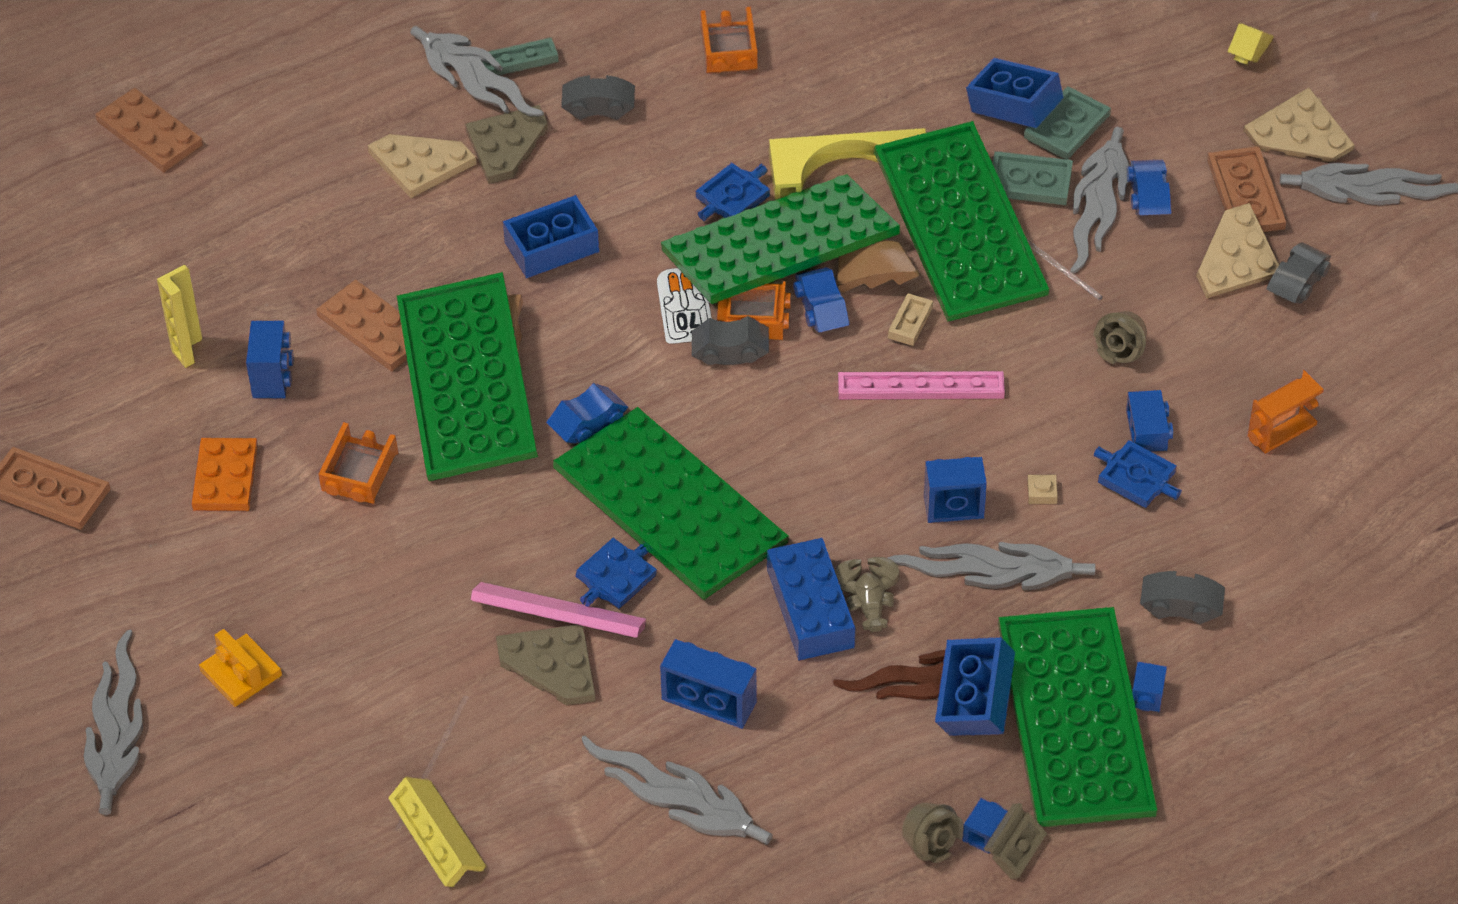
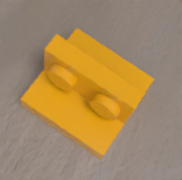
M225 629L214 635L217 645L215 648L216 653L199 664L200 672L234 707L282 676L281 668L247 633L235 640Z

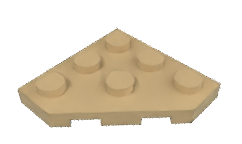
M1310 88L1305 89L1244 126L1246 135L1256 147L1259 146L1261 151L1285 152V155L1306 158V156L1322 158V161L1332 163L1354 150L1353 142Z
M389 134L368 145L369 154L410 198L476 165L474 154L462 142Z
M1250 203L1225 210L1196 274L1206 298L1271 279L1279 266Z

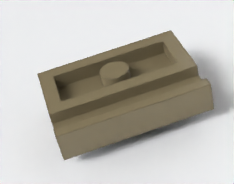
M1021 803L1012 804L984 847L986 852H990L993 855L992 859L1010 879L1020 877L1047 834L1029 812L1025 813Z

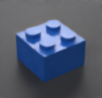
M251 321L246 365L252 398H286V389L291 387L292 374L288 370L289 366L294 365V352L289 350L291 347V333L286 332L284 321Z
M982 457L925 461L924 502L928 523L984 519L987 482Z

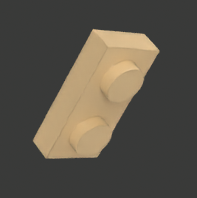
M907 293L888 331V338L914 346L933 308V301Z

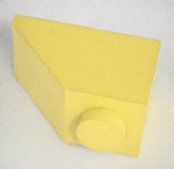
M1239 23L1228 52L1235 54L1233 59L1247 65L1250 60L1257 63L1272 42L1274 36Z

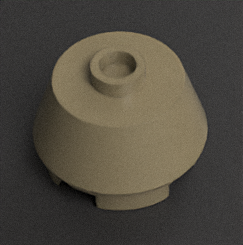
M1130 311L1109 313L1103 316L1098 321L1093 334L1099 347L1097 349L1098 354L1112 364L1116 362L1130 363L1140 358L1145 350L1147 327L1142 318Z
M923 802L913 807L906 816L902 827V835L920 860H930L934 863H939L951 856L952 853L948 850L954 844L955 839L961 840L964 828L963 820L956 815L955 810L949 805Z

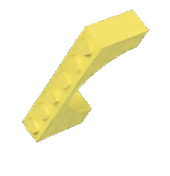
M922 128L769 139V159L775 200L794 192H801L805 181L811 173L828 162L844 158H862L878 163L874 154V146L926 133V130Z

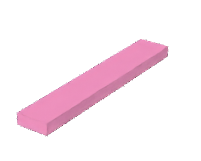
M1003 371L838 372L839 399H1004Z
M480 582L472 590L471 600L474 602L635 638L645 629L646 624L645 618L591 606L587 607L582 604Z

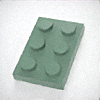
M1069 86L1062 91L1064 98L1037 128L1028 127L1024 131L1025 139L1066 160L1082 146L1111 113L1110 107Z
M995 151L993 166L1008 199L1067 205L1073 160Z

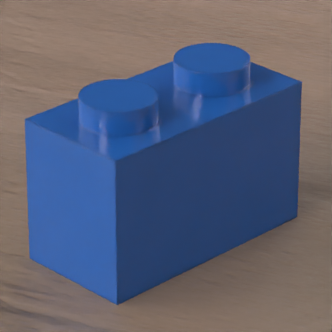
M1162 391L1128 392L1126 413L1132 442L1151 452L1167 451L1168 441L1173 439L1172 422H1167L1169 405L1168 401H1163Z

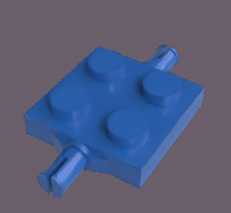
M731 163L696 190V198L707 205L698 212L699 218L706 221L714 213L727 218L744 210L757 207L770 196V188L759 181V178L768 172L766 166L760 164L753 171H747Z
M1128 440L1115 453H1111L1100 446L1095 450L1094 457L1107 463L1105 469L1098 477V483L1140 506L1147 508L1153 499L1161 493L1174 500H1177L1181 495V489L1168 483L1176 473L1177 465Z
M615 538L609 540L576 570L575 577L589 588V591L580 597L581 603L589 607L597 598H601L620 609L656 576L657 569L643 559L648 553L647 549L640 544L635 550H631Z

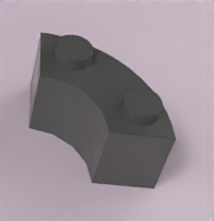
M590 75L578 77L562 85L561 108L579 120L595 115L608 116L618 120L634 108L635 85L618 77L606 75V79H590Z
M1303 242L1297 244L1290 250L1287 262L1282 261L1266 290L1293 303L1302 304L1303 300L1306 301L1309 298L1313 285L1320 281L1321 277L1327 275L1331 267V262H1329L1331 255Z
M749 316L732 322L708 318L692 331V357L708 365L752 363L769 353V327Z
M1177 571L1158 572L1143 577L1140 605L1158 619L1182 617L1198 624H1203L1223 614L1225 587L1208 577L1195 574L1194 578L1176 576Z

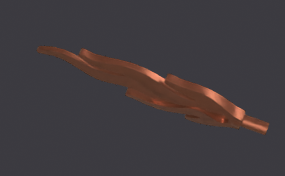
M939 650L919 656V664L942 662L937 665L925 667L890 665L860 680L834 679L833 685L848 691H864L890 682H912L917 685L887 686L877 691L876 698L878 700L886 697L920 700L938 698L946 650Z

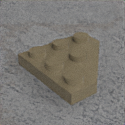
M540 105L532 107L535 109L542 110ZM519 110L465 124L466 132L488 184L514 178L518 172V166L523 160L528 158L536 147L535 143L538 138L543 136L548 130L544 115L528 116Z
M571 625L496 636L499 661L502 668L509 672L511 670L523 676L524 681L541 691L547 690L565 705L595 701L583 626Z

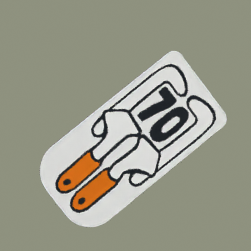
M678 268L665 270L659 274L657 286L666 342L670 344L692 342V331L708 318H711L709 301Z

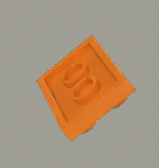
M201 438L192 497L193 510L249 511L258 447L257 438Z

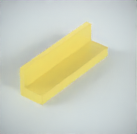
M183 265L159 277L157 282L171 351L186 368L195 363L192 345L201 341L202 335L189 269L186 265Z
M405 777L388 799L444 886L454 887L467 870L483 871L486 868L485 863L432 782L426 779Z

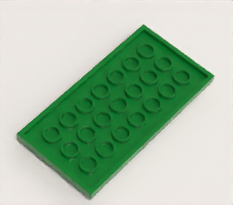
M973 121L874 146L876 159L947 322L1048 296L1050 289Z
M848 174L821 184H815L810 188L801 190V192L791 193L788 196L744 210L736 215L722 218L717 222L673 236L661 242V249L710 304H714L900 234V225Z
M503 272L397 295L428 481L537 458L538 452Z
M638 407L553 460V468L639 544H642L648 552L703 600L767 558V550L782 547L788 543V534Z
M1114 607L999 617L998 628L1000 637L1015 651L1010 691L1035 820L1041 827L1156 817L1158 810Z

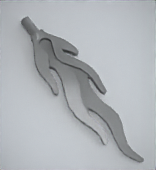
M417 26L411 29V35L423 44L431 68L437 75L449 81L453 87H457L458 83L446 66L455 68L463 86L475 99L501 107L504 113L507 114L509 109L504 100L487 90V88L496 89L506 94L520 112L528 116L544 115L542 110L532 108L526 104L519 87L514 81L498 76L485 67L482 61L488 62L499 71L503 69L486 50L468 47L471 45L468 38L452 33H426Z
M1115 127L1111 140L1094 152L1082 166L1081 174L1085 177L1076 186L1074 192L1073 214L1079 212L1083 196L1086 197V207L1073 230L1078 258L1070 270L1071 274L1078 272L1088 259V235L1094 223L1098 220L1101 222L1094 237L1096 251L1100 252L1101 242L1115 222L1117 205L1112 181L1116 177L1118 179L1117 193L1119 199H1125V189L1128 184L1127 166H1129V163L1122 150L1121 140L1124 130L1121 127Z
M1331 163L1309 171H1302L1301 175L1280 174V184L1300 185L1303 190L1340 203H1347L1348 198L1370 205L1399 204L1401 198L1399 195L1428 200L1458 193L1457 183L1434 186L1407 183L1435 184L1441 181V174L1427 175L1399 168H1385L1367 172L1368 164Z
M999 542L998 549L1000 551L978 544L967 543L937 548L919 547L921 555L932 559L960 558L951 561H932L910 555L888 557L897 565H905L934 577L975 574L965 576V585L986 589H1000L1022 582L1023 590H1035L1050 586L1063 579L1072 578V574L1095 575V564L1072 563V559L1035 544Z
M127 630L123 634L115 650L119 669V681L111 699L108 694L113 674L108 662L102 663L104 673L92 701L94 720L103 742L99 753L96 751V739L92 728H86L87 738L84 761L88 773L97 785L101 795L99 813L102 815H109L111 813L113 795L117 794L120 786L133 772L140 757L139 748H133L143 730L140 699H136L134 702V718L131 723L128 717L129 700L137 681L135 669L127 654V645L133 634L132 630Z
M582 736V743L595 758L629 768L638 773L647 783H642L620 768L606 767L604 769L606 776L618 779L641 800L661 807L676 808L669 810V817L671 819L680 821L704 834L741 836L743 838L749 835L766 845L771 841L772 834L753 824V819L747 815L738 798L725 786L718 785V794L722 798L720 799L708 782L698 772L690 768L667 761L666 770L683 779L675 778L657 769L640 754L602 749L586 736ZM685 810H688V811H691V812H695V813H697V814H699V815H695V814L690 813V812H687V811H685Z

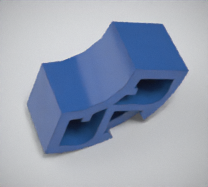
M1162 159L1131 161V166H1127V182H1131L1134 194H1131V208L1136 211L1137 215L1171 214L1169 182L1166 183L1167 169Z
M825 267L795 274L797 282L793 283L794 292L797 298L801 297L808 327L813 326L819 333L850 325L845 299L838 290L832 269Z
M593 383L580 396L571 400H562L546 423L565 442L581 443L614 421L622 418L628 406L609 387Z

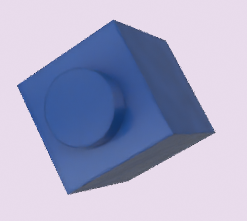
M1137 662L1132 691L1136 708L1143 711L1160 712L1167 666Z
M980 798L964 823L962 841L986 852L984 847L1008 810L1003 809L998 803Z

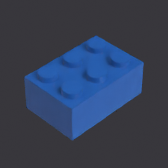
M993 58L966 87L971 112L1037 128L1064 98L1059 73L998 58Z
M576 195L503 221L505 244L526 278L599 252L598 229Z
M1002 637L947 640L935 722L949 736L1004 734L1015 651Z
M674 640L660 665L662 700L743 729L757 703V668L752 667L746 662H738L724 657L718 652H710L699 648L693 643Z

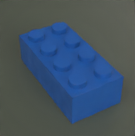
M823 538L767 550V572L798 661L855 648V626Z

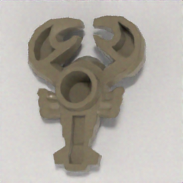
M886 557L868 558L871 573L866 572L858 579L862 570L861 559L844 561L837 566L835 573L841 590L853 594L846 598L849 609L854 611L862 608V612L867 619L862 623L864 630L878 632L882 628H887L888 620L881 618L882 606L892 607L894 605V594L885 591L895 585L900 579L898 565Z

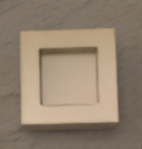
M1028 475V504H1057L1056 475Z

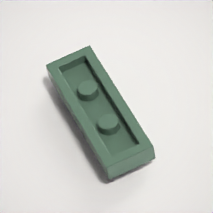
M551 37L488 51L502 66V71L495 69L488 62L482 61L488 70L496 75H503L559 62V58Z

